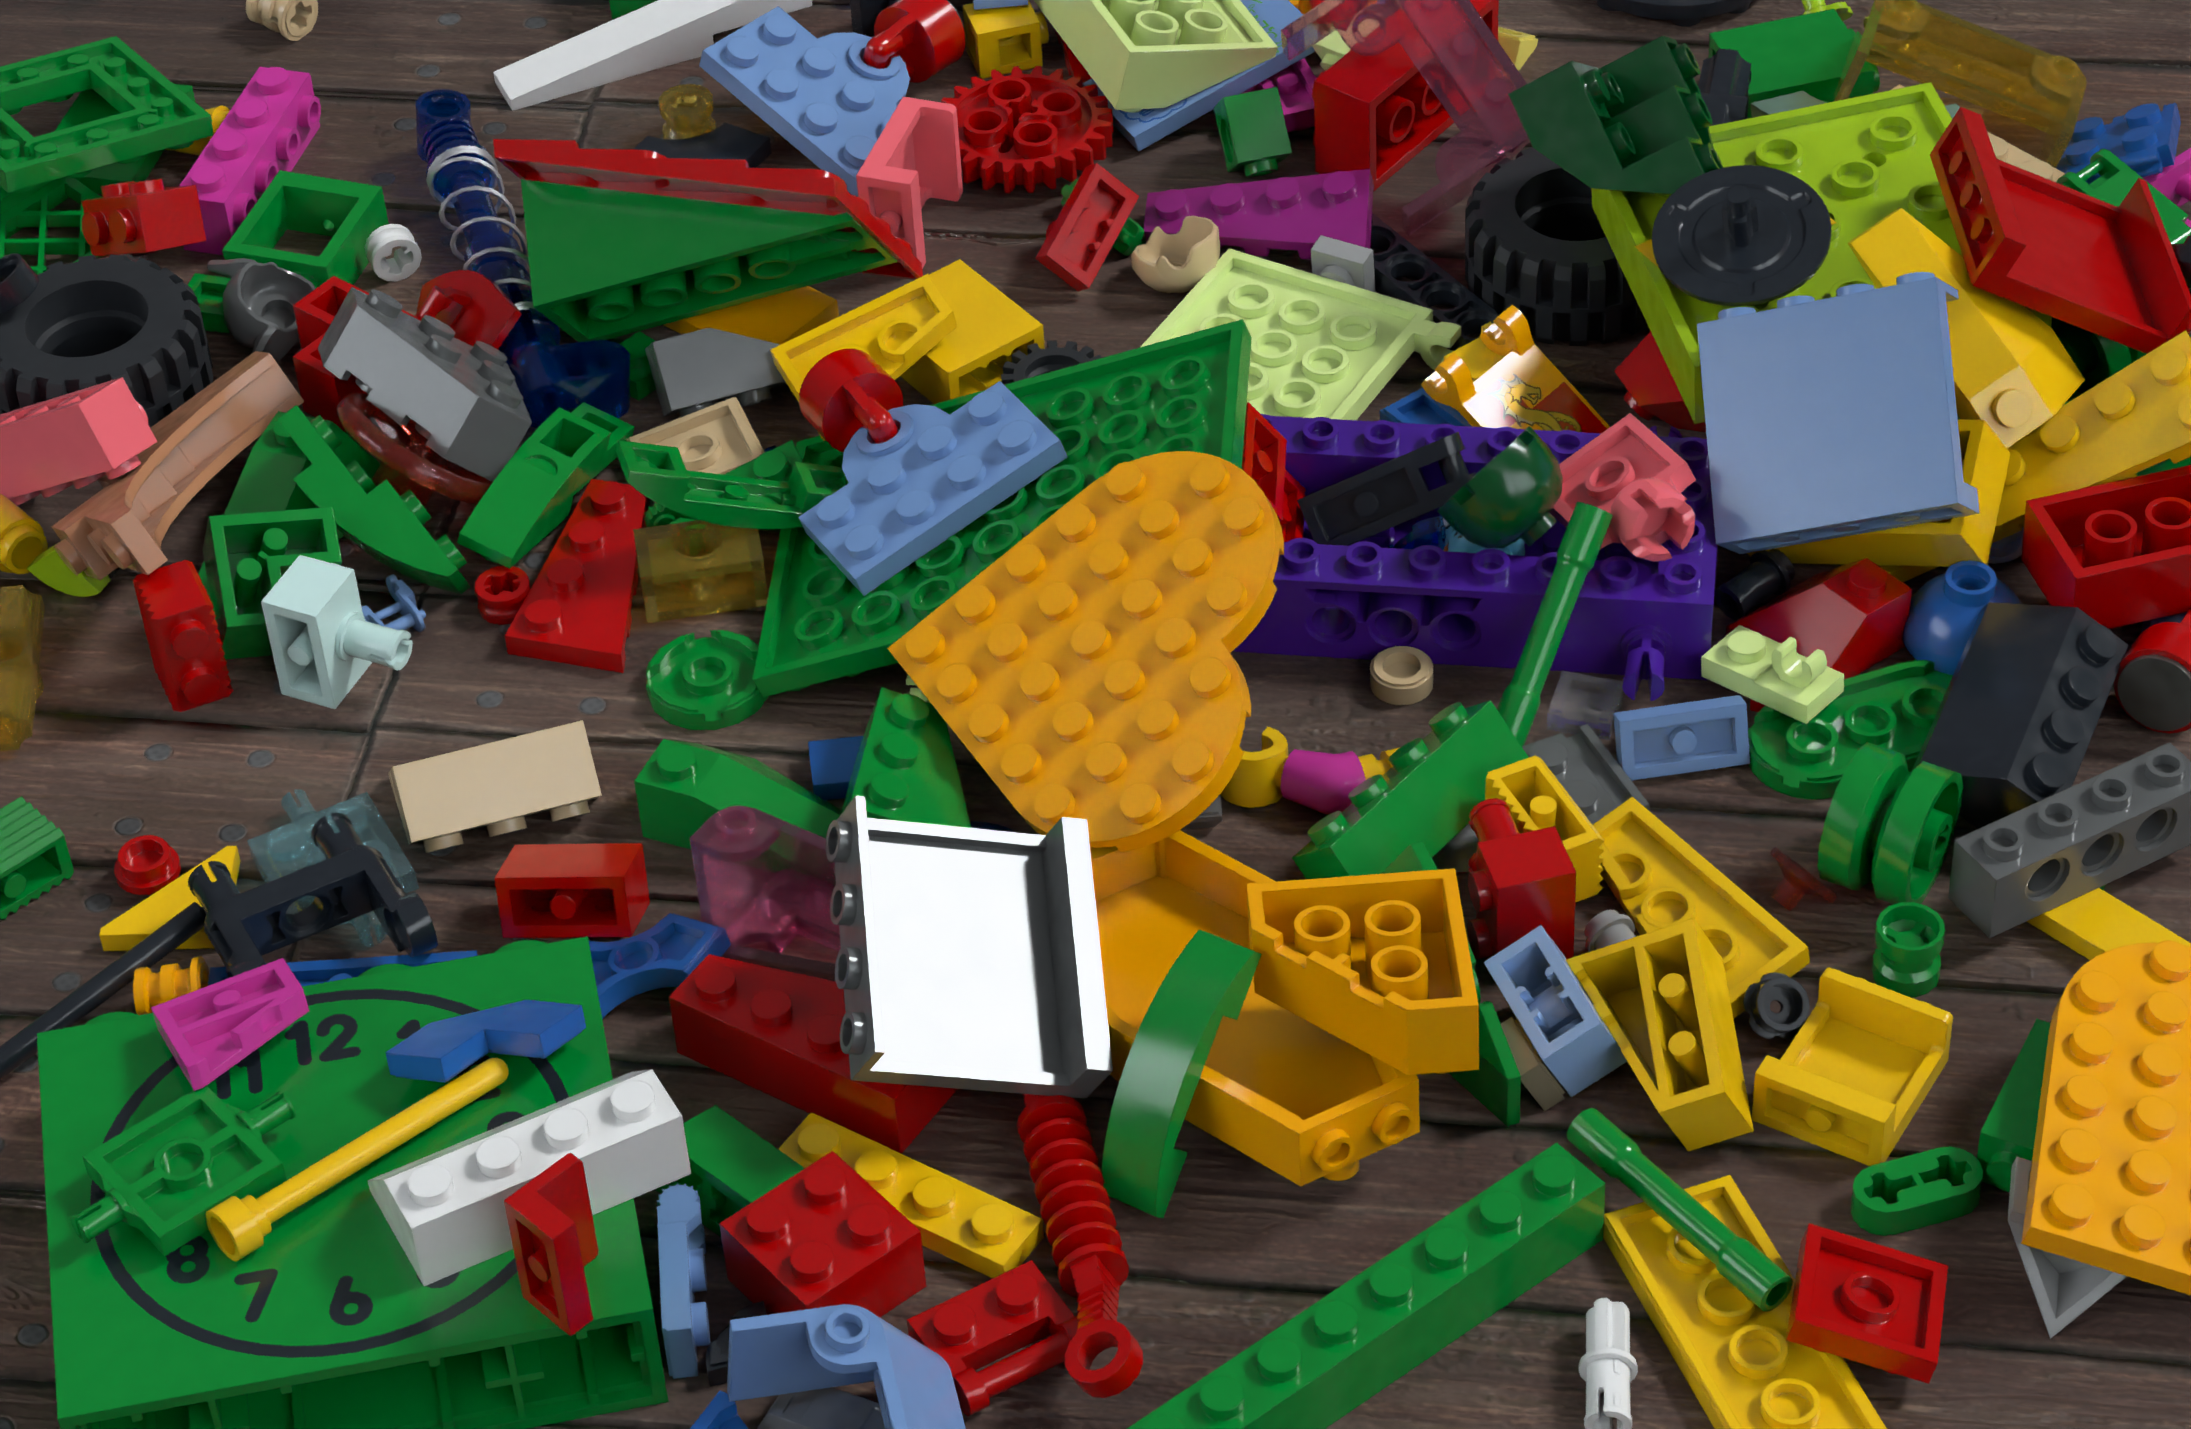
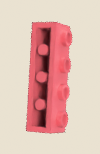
M117 378L0 414V494L6 496L18 506L39 494H42L43 498H47L71 485H74L75 489H79L105 475L108 480H111L139 466L141 461L137 454L157 443V440L148 425V417L145 410L134 399L124 378Z

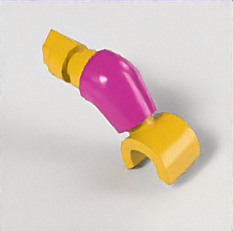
M1267 726L1261 734L1262 751H1244L1239 766L1220 795L1226 801L1242 807H1265L1278 802L1283 796L1288 800L1323 814H1331L1336 811H1341L1342 813L1352 804L1348 795L1355 787L1375 775L1381 774L1383 776L1393 767L1388 759L1399 748L1382 751L1379 760H1376L1373 754L1357 757L1353 751L1332 754L1294 749L1288 756L1286 737L1278 730Z

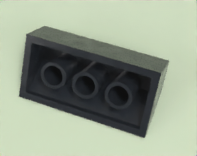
M1989 602L1981 609L1913 769L1925 761L1960 773L1963 782V792L1959 815L1977 829L2072 787L2128 644L2078 607Z

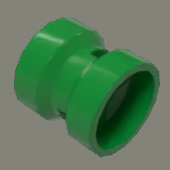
M1900 902L1888 906L1879 914L1875 929L1877 947L1872 960V975L1877 985L1908 997L1928 994L1936 987L1940 978V952L1944 944L1945 927L1943 919L1935 910L1915 902Z

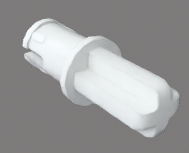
M1607 1297L1595 1300L1594 1307L1590 1308L1586 1313V1354L1581 1357L1579 1362L1580 1377L1586 1381V1415L1584 1417L1585 1429H1612V1417L1617 1418V1429H1632L1630 1382L1637 1375L1638 1365L1636 1359L1630 1354V1312L1623 1302H1611Z

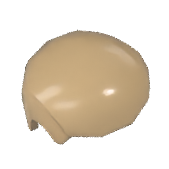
M1198 216L1185 217L1180 231L1176 234H1166L1157 226L1154 228L1146 244L1135 247L1132 252V268L1146 285L1156 291L1166 293L1191 291L1206 273L1215 268L1220 258L1219 229L1212 220Z

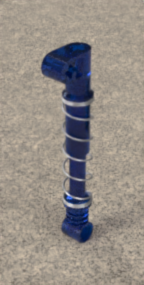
M437 89L424 93L416 101L417 154L423 161L428 163L426 181L430 194L441 204L439 210L440 221L445 227L455 231L450 241L452 253L460 260L465 261L463 270L476 271L495 282L522 313L498 350L507 357L506 363L509 365L511 373L515 376L516 385L523 396V402L532 421L530 426L537 429L559 407L571 413L583 402L618 419L621 418L630 408V353L624 346L608 340H592L559 345L561 339L559 326L533 307L530 272L527 264L529 266V259L527 256L526 239L516 226V216L512 204L504 196L505 188L501 175L498 173L495 160L478 142L471 123L470 100L464 94L449 89ZM497 184L499 187V192L494 190ZM490 194L498 197V202L495 208L490 198ZM502 203L508 208L511 222L497 216ZM446 206L455 208L461 224L459 227L451 225L446 220L444 214ZM501 223L510 228L509 233L503 231ZM460 232H464L468 243L464 256L457 250L455 243ZM514 233L520 239L523 252H521L518 241L513 237Z

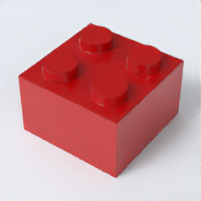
M831 1151L719 1223L728 1280L753 1304L764 1301L767 1315L850 1304L863 1307L878 1317H882L927 1287L921 1231L834 1151Z

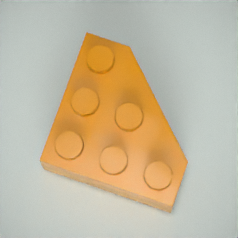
M1455 868L1247 884L1249 947L1251 950L1262 954L1253 976L1256 994L1407 1075L1444 1074L1457 1071L1479 1070V1004Z

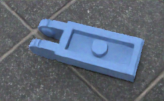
M677 1183L675 1186L669 1185V1188L662 1189L663 1193L658 1195L659 1200H657L662 1333L669 1376H673V1379L698 1376L697 1346L710 1345L706 1302L695 1303L694 1292L707 1291L704 1256L706 1253V1242L701 1219L700 1198L698 1191L693 1190V1186L688 1187L686 1184L679 1185Z

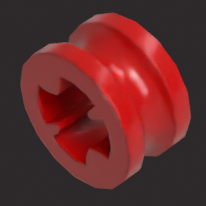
M505 566L487 569L475 581L478 611L481 617L489 623L498 625L511 624L530 591L529 577L525 571L514 566L510 569Z

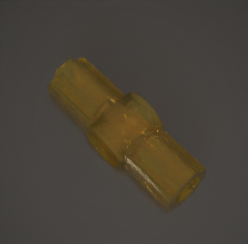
M23 585L1 587L0 751L18 750L25 739L32 737L36 700L42 695L44 690L39 666L45 607L41 595L27 591Z

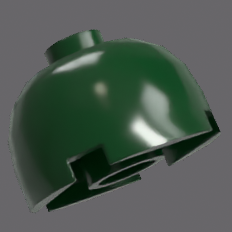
M1529 426L1506 449L1497 454L1459 489L1437 512L1457 533L1468 542L1484 548H1505L1520 538L1528 546H1531L1557 522L1549 511L1554 507L1562 493L1563 477L1558 460L1547 444Z

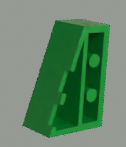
M881 687L859 746L842 812L855 796H864L867 818L971 828L946 721L931 703L925 702L915 695L902 694Z

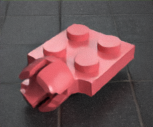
M1631 413L1559 464L1563 477L1562 493L1549 512L1566 528L1577 502L1598 507L1612 514L1613 517L1600 550L1612 543H1622L1637 558L1656 562L1672 558L1670 552L1661 545L1668 539L1681 550L1688 545L1694 533L1695 513L1693 508L1685 502L1687 498L1681 493L1686 487L1695 482L1696 478L1687 462Z

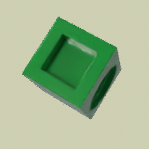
M1273 87L1223 97L1215 105L1214 113L1228 173L1244 170L1246 178H1252L1278 171L1277 163L1282 162L1292 153L1278 88Z

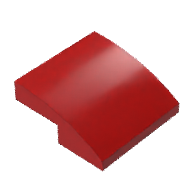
M1247 402L1242 470L1257 483L1271 503L1278 516L1284 542L1303 538L1304 516L1297 500L1305 497L1306 489L1285 469L1287 440Z

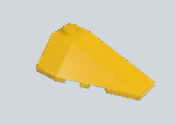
M1903 208L1896 209L1848 242V245L1876 288L1897 285L1896 278L1904 274L1930 272L1935 274V277L1958 290L1959 300L1946 302L1957 414L1960 419L1985 420L2006 448H2009L2051 419L2085 381L2063 344L2049 325L2025 306L1972 286L1963 257Z

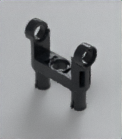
M331 813L332 820L340 831L339 833L333 831L325 816L320 818L311 830V838L315 845L320 848L326 860L243 893H240L226 865L219 861L208 862L209 869L217 881H210L202 865L198 866L188 879V887L192 894L197 897L207 914L204 931L226 967L227 978L265 965V961L262 958L265 954L372 911L398 952L405 950L413 958L437 948L438 940L431 917L420 896L416 892L408 895L405 893L382 854L373 847L365 846L362 843L349 817L343 813ZM305 896H315L308 908L299 913L286 914L293 902Z

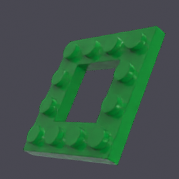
M117 36L0 67V186L7 193L30 192L37 189L41 183L63 177H83L90 174L92 169L113 163H134L142 159L145 154L163 149H184L191 146L195 140L213 136L211 115ZM88 89L96 91L120 112V114L33 137L10 116L19 113L25 106L44 101L62 102L70 99L73 93Z

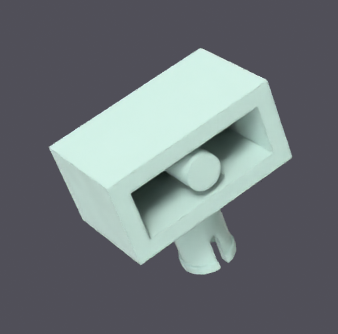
M299 555L261 601L280 690L283 695L336 709L372 662L398 671L407 664L413 646L412 640H409L411 633L365 621L354 569Z

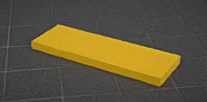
M1731 1175L1684 1190L1738 1237L1751 1242L1792 1278L1793 1286L1787 1298L1778 1307L1768 1312L1762 1311L1723 1277L1710 1259L1646 1203L1641 1202L1604 1214L1603 1238L1714 1429H1887L1843 1357L1819 1352L1810 1347L1786 1340L1795 1279Z

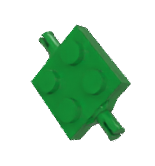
M208 1086L196 1091L192 1090L82 1156L88 1176L106 1194V1197L70 1217L74 1230L80 1239H83L84 1243H89L91 1239L122 1221L139 1229L164 1256L170 1254L209 1230L205 1216L208 1210L232 1196L242 1199L247 1195H251L257 1199L287 1180L283 1162L263 1143L261 1136L289 1119L296 1117L292 1103L287 1096H284L282 1091H278L271 1098L245 1112L223 1103Z

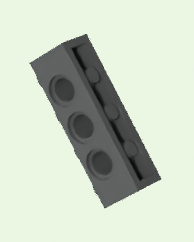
M2169 742L1955 839L1948 898L1987 937L1991 938L2191 845V761Z

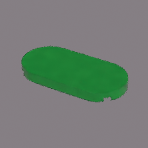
M1913 660L1844 679V692L1807 724L1768 706H1764L1757 713L1753 726L1748 730L1750 764L1748 765L1753 774L1769 788L1787 796L1812 800L1833 798L1846 767L1857 750L1867 742L1904 754L1908 772L1910 773L1953 675L1934 670L1935 663L1932 661Z

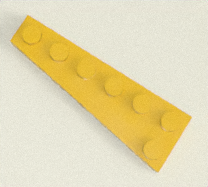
M2186 330L2063 405L2051 419L2007 448L2011 455L1992 543L2022 531L2025 520L2026 500L2137 477V472L2169 458L2175 464L2191 457V337ZM1880 565L1882 569L1901 582L1939 567Z

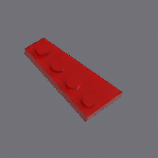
M597 479L590 480L505 634L508 654L624 673L626 662L625 644L626 638L630 637L632 624L631 606L633 595H636L639 580L637 568L639 558L643 555L647 529L644 517L646 516L645 512L650 507L648 497L629 484Z

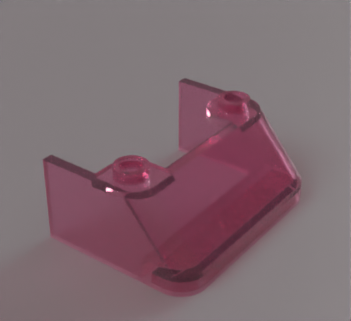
M1325 0L1281 29L1283 53L1289 61L1335 30L1352 51L1365 56L1380 54L1399 42L1461 131L1446 141L1437 153L1435 170L1440 183L1402 208V227L1408 236L1473 193L1474 186L1486 172L1490 173V170L1506 157L1512 159L1530 142L1508 95L1527 83L1470 0Z

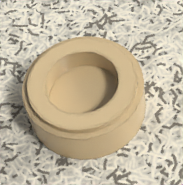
M1395 646L1379 652L1370 664V687L1372 692L1380 700L1393 705H1410L1422 701L1433 689L1432 660L1423 651L1408 646Z

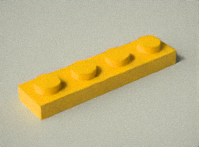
M812 1112L779 1148L781 1152L804 1168L834 1151L921 1231L923 1246L988 1277L995 1278L1022 1265L1044 1238L1042 1218Z

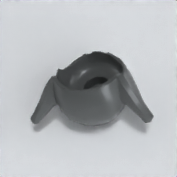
M246 258L210 260L208 262V271L231 278L226 285L222 297L224 324L241 346L253 349L252 353L255 351L270 353L277 362L293 346L300 343L293 305L316 289L312 282L297 273L277 267V264L274 262L263 264Z

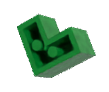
M333 507L209 516L202 551L210 600L214 606L213 611L216 615L215 620L218 624L219 638L223 644L221 647L225 653L224 658L237 659L273 656L261 601L299 555L341 566L342 558Z

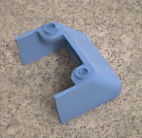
M842 1304L730 1320L727 1376L729 1402L874 1381L886 1429H966L952 1373L944 1358L863 1307Z

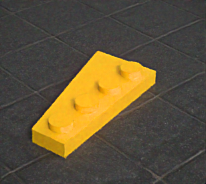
M1634 797L1629 798L1593 824L1605 840L1601 845L1604 849L1601 854L1604 860L1600 864L1603 868L1600 874L1627 916L1633 921L1640 935L1692 918L1696 920L1723 959L1733 1019L1745 1011L1743 1008V998L1747 988L1753 983L1758 984L1763 975L1777 972L1785 974L1790 978L1810 964L1809 949L1805 943Z

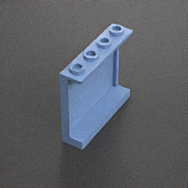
M1914 272L1897 277V285L1875 289L1870 284H1852L1838 288L1836 290V297L1816 301L1812 296H1790L1778 300L1777 308L1756 312L1754 308L1750 307L1729 308L1718 313V320L1697 324L1717 545L1738 554L1980 514L1977 488L1965 483L1963 479L1946 304L1948 301L1959 300L1957 289L1935 277L1933 273Z

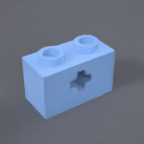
M1542 925L1484 962L1540 1058L1570 1097H1573L1627 1062L1616 1040L1594 1008L1591 999L1566 962V957Z

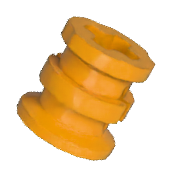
M202 956L194 957L191 960L190 967L186 969H181L178 963L162 965L160 972L152 973L148 967L137 968L134 971L133 998L136 1013L138 1015L152 1013L151 1007L207 987L209 969L205 959Z

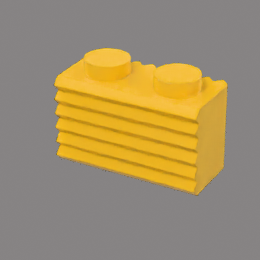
M1534 755L1488 772L1485 785V800L1494 798L1504 800L1510 807V814L1519 833L1556 827L1576 870L1575 903L1597 895L1603 888L1600 885V882L1603 880V877L1600 875L1603 868L1600 864L1604 860L1601 856L1604 851L1601 845L1605 840L1544 761Z

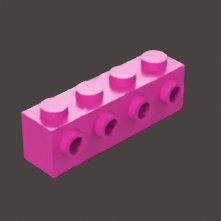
M259 67L180 184V186L196 185L206 241L183 245L184 250L223 255V248L279 170L288 172L293 170L320 128L321 104L319 98L314 96L310 73L286 70L281 67Z

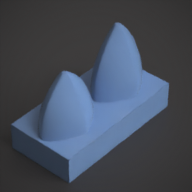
M1740 695L1613 713L1617 762L1631 781L1750 764L1747 704Z

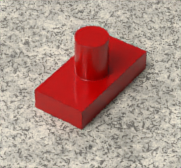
M1098 163L1085 167L1057 220L1049 224L1046 230V240L1035 259L1078 292L1090 288L1136 204L1139 195Z

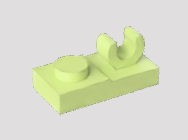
M1738 625L1701 656L1702 677L1805 724L1844 692V674L1827 666L1824 651L1817 649L1808 657L1798 654L1796 652L1797 641L1792 637H1789L1781 644L1758 632Z

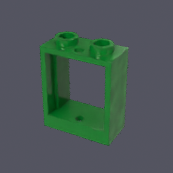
M279 170L223 248L224 260L246 258L263 264L274 262L277 264V267L303 276L312 282L315 288L333 276L354 285L370 262L366 257L364 248L367 238L380 226L389 224L382 187ZM287 229L332 237L319 257L273 249Z

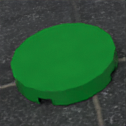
M710 630L711 637L695 639L694 633L679 636L664 645L650 660L646 672L647 696L654 712L669 724L689 730H717L739 724L759 711L769 697H762L752 680L759 645L747 636L727 630Z

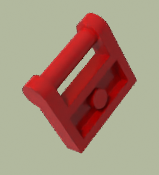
M1030 1260L907 1319V1327L910 1337L939 1354L948 1363L960 1408L965 1415L971 1416L989 1407V1398L1064 1362L1068 1344L1077 1331L1078 1315L1074 1316L1035 1263ZM1051 1334L1050 1337H1048V1338H1046V1339H1044V1340H1042V1341H1039V1342H1037V1343H1035V1344H1033V1345H1031V1346H1029V1347H1027V1348H1025V1349H1023V1350H1021V1351H1019V1352H1017V1353H1015V1354H1013V1355H1011V1356H1009V1357H1007V1358H1005V1359H1002V1360H1000V1361H998V1362H996V1363H994V1364H992V1365H990V1366H988V1367H986V1368H984V1369H982V1370H980V1371H978V1372L975 1371V1370H977V1369H979V1368H982V1367H984V1366H986V1365H988V1364H990V1363H992V1362H994V1361H996V1360H998V1359H1000V1358H1002V1357H1004V1356H1006V1355H1008V1354H1010V1353H1012V1352H1014V1351H1016V1350H1019V1349H1021V1348H1023V1347H1025V1346H1027V1345H1029V1344H1031V1343H1033V1342H1035V1341H1037V1340H1039V1339H1041V1338H1043V1337H1045V1336Z

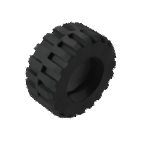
M1533 147L1520 151L1514 160L1506 157L1498 162L1490 170V173H1485L1474 186L1473 193L1468 198L1465 209V280L1468 282V289L1499 314L1511 305L1518 308L1528 321L1531 335H1534L1538 342L1554 344L1555 340L1570 341V346H1586L1587 341L1600 340L1604 344L1617 341L1623 333L1628 332L1632 336L1646 329L1648 324L1592 208V191L1589 186Z
M110 254L109 259H96L95 255L78 257V262L64 265L60 261L48 265L45 272L38 274L39 283L33 293L21 304L0 315V414L123 377L134 399L145 410L148 417V425L151 428L213 382V364L197 297L193 290L176 274L165 267L160 269L156 263L140 258L137 262H133L126 255Z

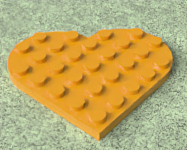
M1174 451L1123 462L1114 466L1108 473L1083 489L887 649L1014 808L1040 835H1047L1061 817L1087 819L1090 847L1116 846L1120 852L1142 848L1169 837L1195 820L1222 793L1239 766L1244 754L1239 745L1245 728L1246 717H1251V701L1245 677L1231 652L1255 629L1274 598L1277 588L1273 580L1278 565L1279 555H1284L1282 528L1275 510L1257 483L1244 470L1220 457L1192 451Z
M2164 940L2159 943H2136L2108 950L2084 964L2067 984L2052 1015L2021 1244L2190 1296L2191 946H2186L2172 940Z

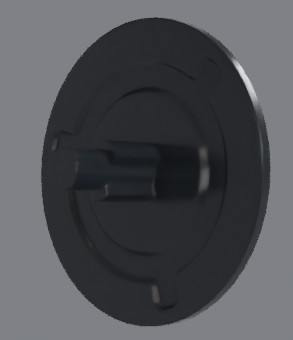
M1740 165L1724 167L1704 173L1678 188L1666 200L1657 214L1652 231V246L1656 263L1661 272L1680 291L1695 299L1711 304L1750 306L1781 298L1792 293L1810 280L1827 257L1831 244L1832 228L1826 205L1817 192L1807 183L1782 170L1764 166Z

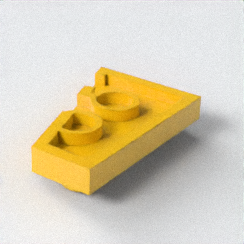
M926 274L772 348L770 351L776 368L799 402L800 388L807 373L819 360L828 354L842 349L864 351L896 380L957 327L954 311L931 277Z

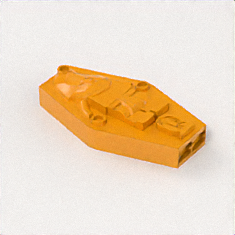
M1181 830L1151 845L1125 852H1120L1116 846L1090 847L1113 1071L1110 1074L1117 1081L1120 1080L1138 1029L1154 996L1185 946L1198 930H1202L1250 949L1247 884L1276 882ZM1252 979L1238 1019L1225 1016L1221 1019L1185 1120L1299 1186L1306 1185L1321 1177L1333 1181H1343L1357 1174L1360 1159L1397 1144L1420 1132L1419 1079L1417 1075H1407L1256 994Z

